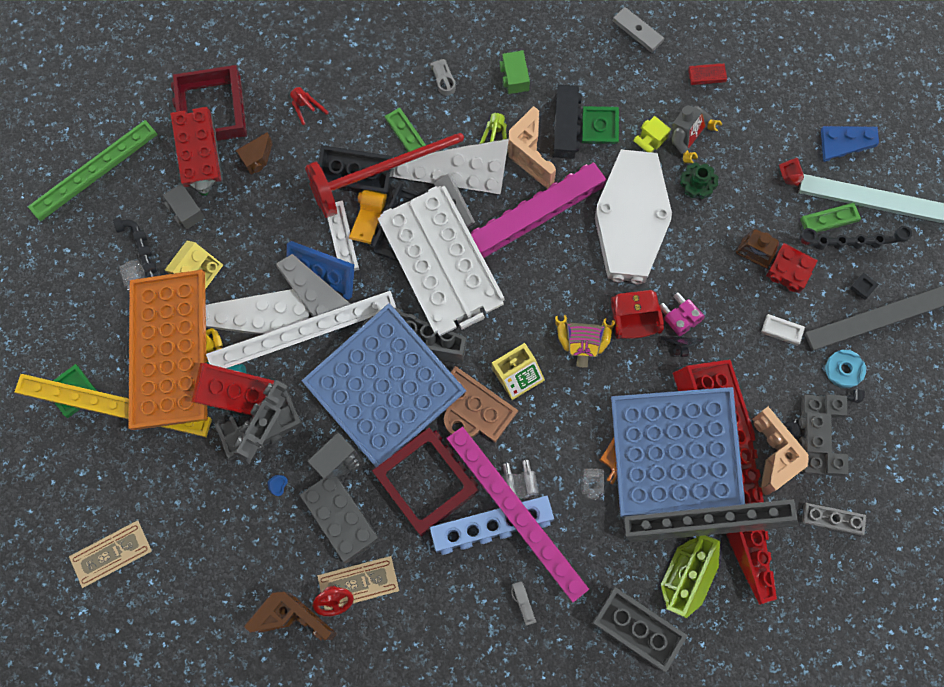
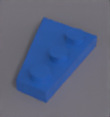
M823 126L821 129L823 162L835 157H843L852 152H860L876 147L879 144L878 127Z

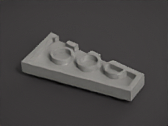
M293 254L276 263L277 268L312 317L350 305L346 299Z

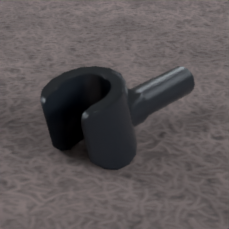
M853 390V396H847V401L862 402L865 398V391Z

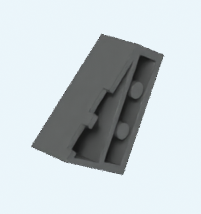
M339 433L308 460L311 466L324 479L347 475L350 472L353 473L361 466L360 462L362 461L354 448Z

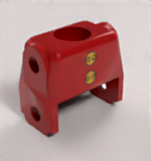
M645 290L621 293L611 297L613 320L615 321L614 330L617 339L642 338L663 332L664 322L656 292Z

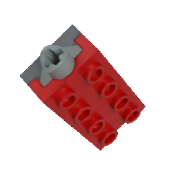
M208 107L192 109L193 113L188 114L185 110L171 113L181 184L187 190L195 188L200 193L206 194L210 191L212 185L223 183L213 115Z

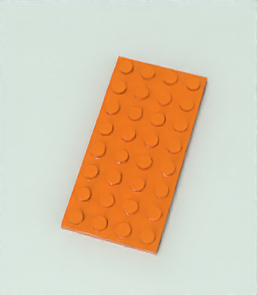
M201 269L130 280L129 429L138 430L207 421V405L191 402L200 363H207L205 272Z

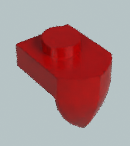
M798 158L779 164L786 184L798 186L803 181L804 174Z

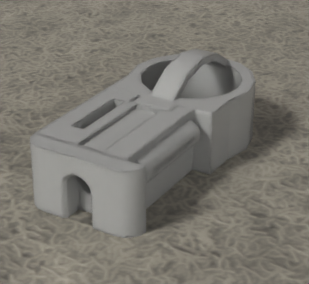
M441 59L432 62L431 70L435 73L439 92L445 96L453 94L456 84L446 60ZM445 82L447 90L441 88L442 83Z
M520 581L512 584V597L519 604L525 625L536 623L523 582ZM513 589H514V592H515V595H516L517 600H516V599L514 598V596H513V591H512Z

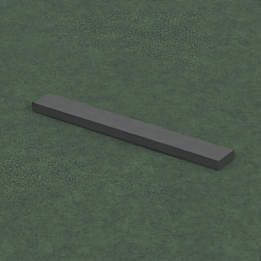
M944 286L808 331L804 335L811 350L815 351L944 307Z

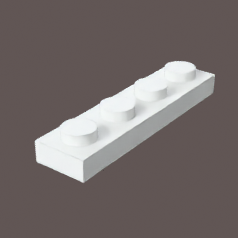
M343 201L335 202L337 215L328 217L336 256L338 259L354 264V271L359 270L353 241L349 239L350 229Z

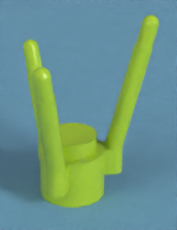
M494 113L491 115L480 144L484 143L489 130L492 131L490 142H494L496 132L501 130L503 140L507 139V124L504 123L505 117L502 114Z

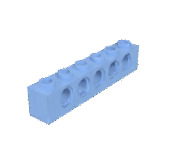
M548 496L522 502L528 511H534L537 514L536 521L541 528L551 525L550 522H553L554 517ZM500 508L430 527L435 550L437 553L441 552V555L452 553L453 548L460 547L461 550L473 547L472 543L480 541V544L492 542V538L497 536L500 539L512 536V532L517 530L514 526L507 524V517ZM490 521H495L498 524L496 531H489L487 529V524ZM472 526L477 527L479 530L478 535L475 537L467 534V530ZM457 532L459 539L456 542H450L448 540L449 533Z

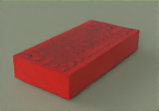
M725 63L689 66L691 85L727 81Z

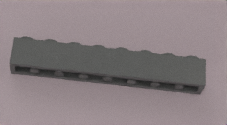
M794 499L624 517L626 537L630 542L798 527Z

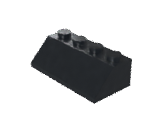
M321 145L318 164L327 181L330 182L394 157ZM394 168L345 187L388 193L393 180Z

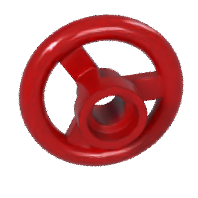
M330 586L315 598L313 609L322 616L339 615L351 607L354 596L348 589ZM347 596V602L340 607V600ZM319 606H329L332 607L333 610H324L321 609Z

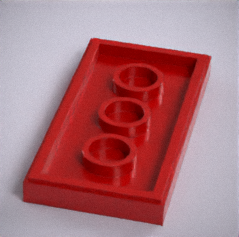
M200 363L191 402L253 416L250 414L252 408L256 403L259 404L264 400L266 396L263 394L269 383L273 384L274 381L207 363Z

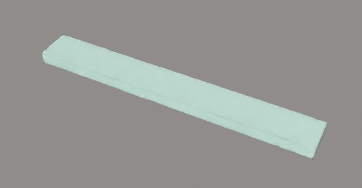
M804 174V179L799 186L798 193L848 204L855 203L858 206L944 223V203Z

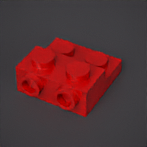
M783 243L766 276L772 282L780 283L792 292L801 293L818 260Z

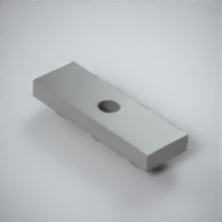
M626 7L613 17L615 24L651 52L664 41L663 36Z
M446 174L434 182L436 187L445 186L453 202L456 200L455 206L466 227L475 223L452 175Z
M804 503L801 523L863 536L865 534L866 515ZM833 516L836 517V519H837L836 522L833 521V518H832Z

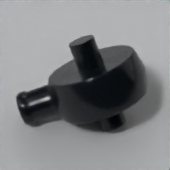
M792 418L791 422L784 424L794 438L800 435L797 418Z

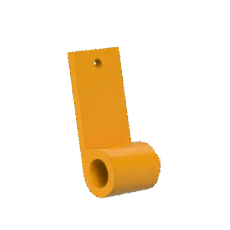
M365 189L359 193L358 203H360V211L349 239L371 244L379 224L378 218L381 217L380 215L383 213L386 205V194Z

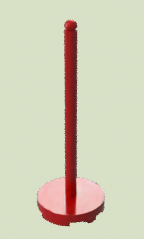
M458 133L330 182L327 181L317 161L306 165L305 171L319 208L321 207L324 217L328 218L337 215V207L332 191L455 145L464 140V135Z

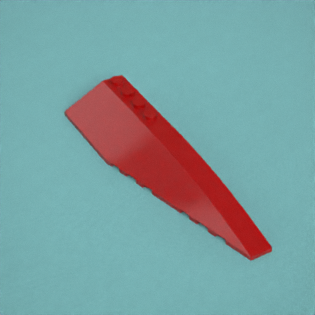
M731 360L689 365L673 372L678 391L733 387L745 504L764 502L762 488L758 484L760 470L756 469L755 459L758 458L757 450H754L753 446L755 433ZM756 530L726 533L758 603L763 604L776 600L774 574L769 566L772 560L771 552L767 551L766 540H769L768 531Z

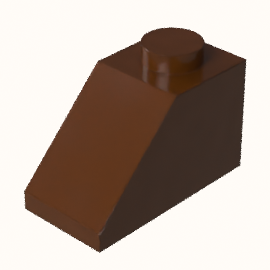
M267 132L236 150L239 158L251 175L260 172L267 165L273 144Z

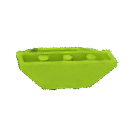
M706 535L696 536V538L677 548L661 583L667 610L687 618L703 604L719 568V540Z

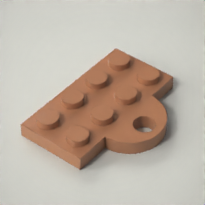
M455 366L451 373L466 389V392L449 406L445 412L444 423L447 431L452 435L455 432L452 426L459 422L463 424L464 429L471 438L481 432L496 443L516 416L518 410Z

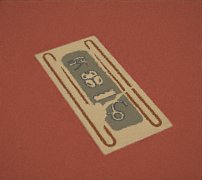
M137 520L69 556L79 582L82 588L150 553L152 550Z
M391 556L317 575L321 593L330 586L345 588L352 592L354 596L353 603L399 591ZM347 596L340 600V607L347 602ZM324 606L325 610L333 609L332 607Z

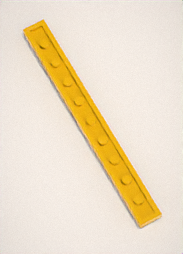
M20 374L14 391L16 394L129 420L128 398ZM208 417L207 421L161 427L206 438L212 419Z

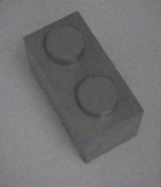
M182 184L163 194L167 200L164 204L170 212L174 210L176 215L173 217L179 226L183 224L186 229H189L205 219V216Z

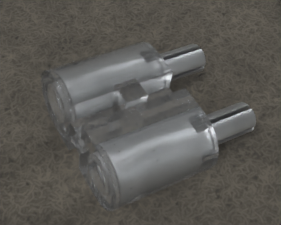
M529 460L522 462L524 472L517 475L516 473L511 474L509 463H504V476L502 478L519 500L523 498L524 500L532 499L539 496L536 474L534 471H531Z

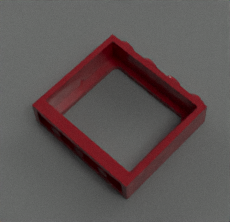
M236 65L173 74V82H171V88L175 94V97L172 98L173 106L176 108V112L185 110L187 114L186 92L188 90L231 84L236 125L216 128V140L247 136L241 76Z
M430 427L372 470L421 537L430 530V527L436 526L478 493L477 487L479 486L472 476L468 478L464 473L466 471L464 465L460 461L456 462L452 457L455 455L448 445L444 447L440 442L442 440L440 434L436 430L433 432ZM430 442L464 487L426 518L419 520L389 481L386 474L425 443Z

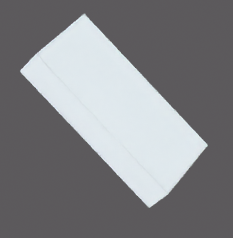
M768 314L761 333L798 346L805 327Z

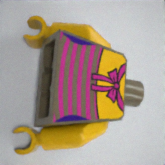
M564 315V321H558V317H555L558 339L564 350L569 351L570 355L577 356V367H588V358L597 357L598 354L606 349L611 341L612 328L615 324L614 320H612L611 325H607L605 318L602 325L569 323L567 322L566 315Z

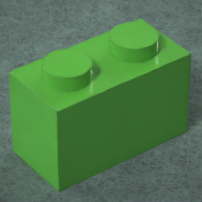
M524 51L502 54V61L499 62L500 71L504 72L503 85L504 88L507 87L508 94L529 91L530 80Z

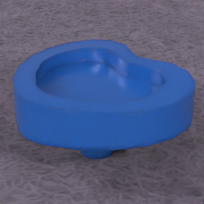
M275 475L270 478L268 489L271 494L281 496L284 492V487L287 485V478L283 475Z

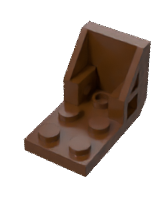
M288 592L272 593L244 626L250 633H261L291 627L298 620L303 626L312 627L314 629L312 633L321 641L333 640L338 634L298 598Z

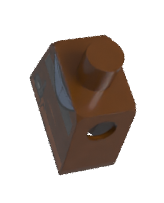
M754 229L744 236L736 254L768 269L777 252L779 241L767 232L763 233Z

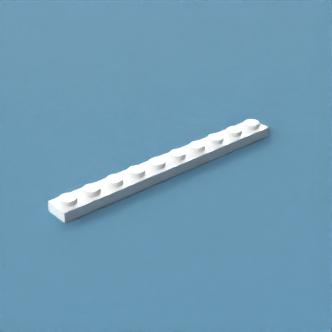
M387 291L207 353L206 356L209 364L228 368L374 317L388 303L395 308L396 305L391 291Z

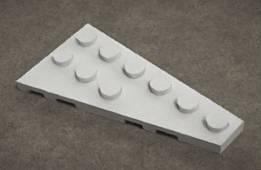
M509 139L436 151L394 167L393 177L434 184V182L446 174H451L458 188L501 194Z
M293 289L206 305V328L263 335L310 318L309 311Z

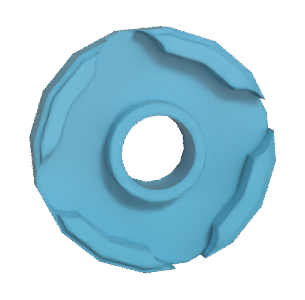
M840 350L828 358L825 370L828 379L834 385L840 388H852L864 379L866 365L857 353L851 350ZM843 364L848 365L850 373H844L841 366Z

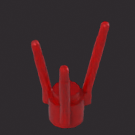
M301 87L292 90L290 96L293 101L291 103L295 107L302 125H305V121L299 105H307L312 111H315V108L310 104L312 102L325 114H329L323 106L315 101L307 92L305 93Z

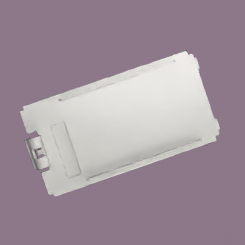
M435 186L429 189L427 193L394 209L390 208L380 215L381 217L378 218V221L435 334L438 333L441 336L456 329L455 320L458 321L461 330L485 318L480 308L484 307L486 313L504 305V296L445 186Z

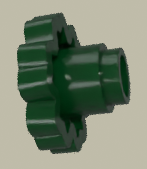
M697 162L688 165L686 171L680 177V185L685 188L684 193L691 198L698 196L700 199L710 197L713 190L718 186V176L713 174L714 168L706 163L701 166Z

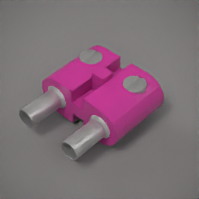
M676 293L673 297L680 304L679 308L670 311L664 303L659 306L666 315L664 320L678 336H682L691 327L699 324L705 316L690 299L685 300L679 293Z

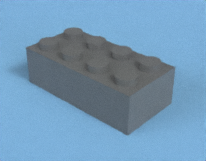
M338 476L323 478L300 494L344 563L348 564L380 541Z
M616 587L612 588L591 622L592 625L661 672H667L688 636Z

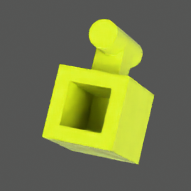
M654 116L650 121L646 120L641 127L640 137L637 135L633 141L646 152L652 153L654 148L657 150L668 139L671 128Z

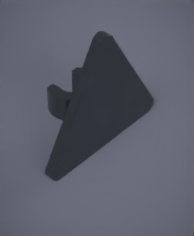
M661 336V340L676 344L673 353L674 355H680V357H688V347L703 342L702 338Z

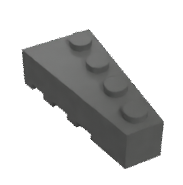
M394 307L439 360L463 364L466 352V337L452 331L439 336L438 333H434L428 321L425 322L417 319L416 316L405 314L400 309Z

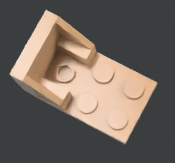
M533 106L509 130L508 153L510 159L548 189L554 183L556 169L550 161L544 160L537 151L539 110Z
M769 407L752 419L755 428L759 432H763L767 437L769 445L777 449L774 454L765 460L761 483L762 492L765 496L779 489L808 466L807 452Z

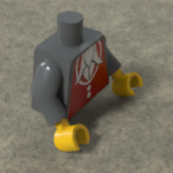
M687 105L683 107L682 112L673 123L672 144L676 146L681 154H684L683 161L685 163H694L692 159L698 158L695 152H688V149L706 127V123H708L707 128L711 131H718L715 127L716 125L722 126L720 120H712V117L698 106L692 107Z

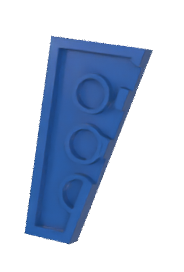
M293 241L287 243L286 257L293 254L335 291L342 293L345 299L349 300L352 298L354 264Z

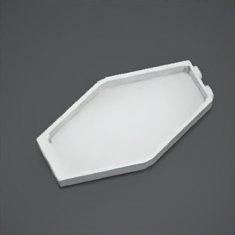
M620 150L595 211L597 232L607 278L615 282L631 281L633 284L646 282L671 221L672 211L658 153Z

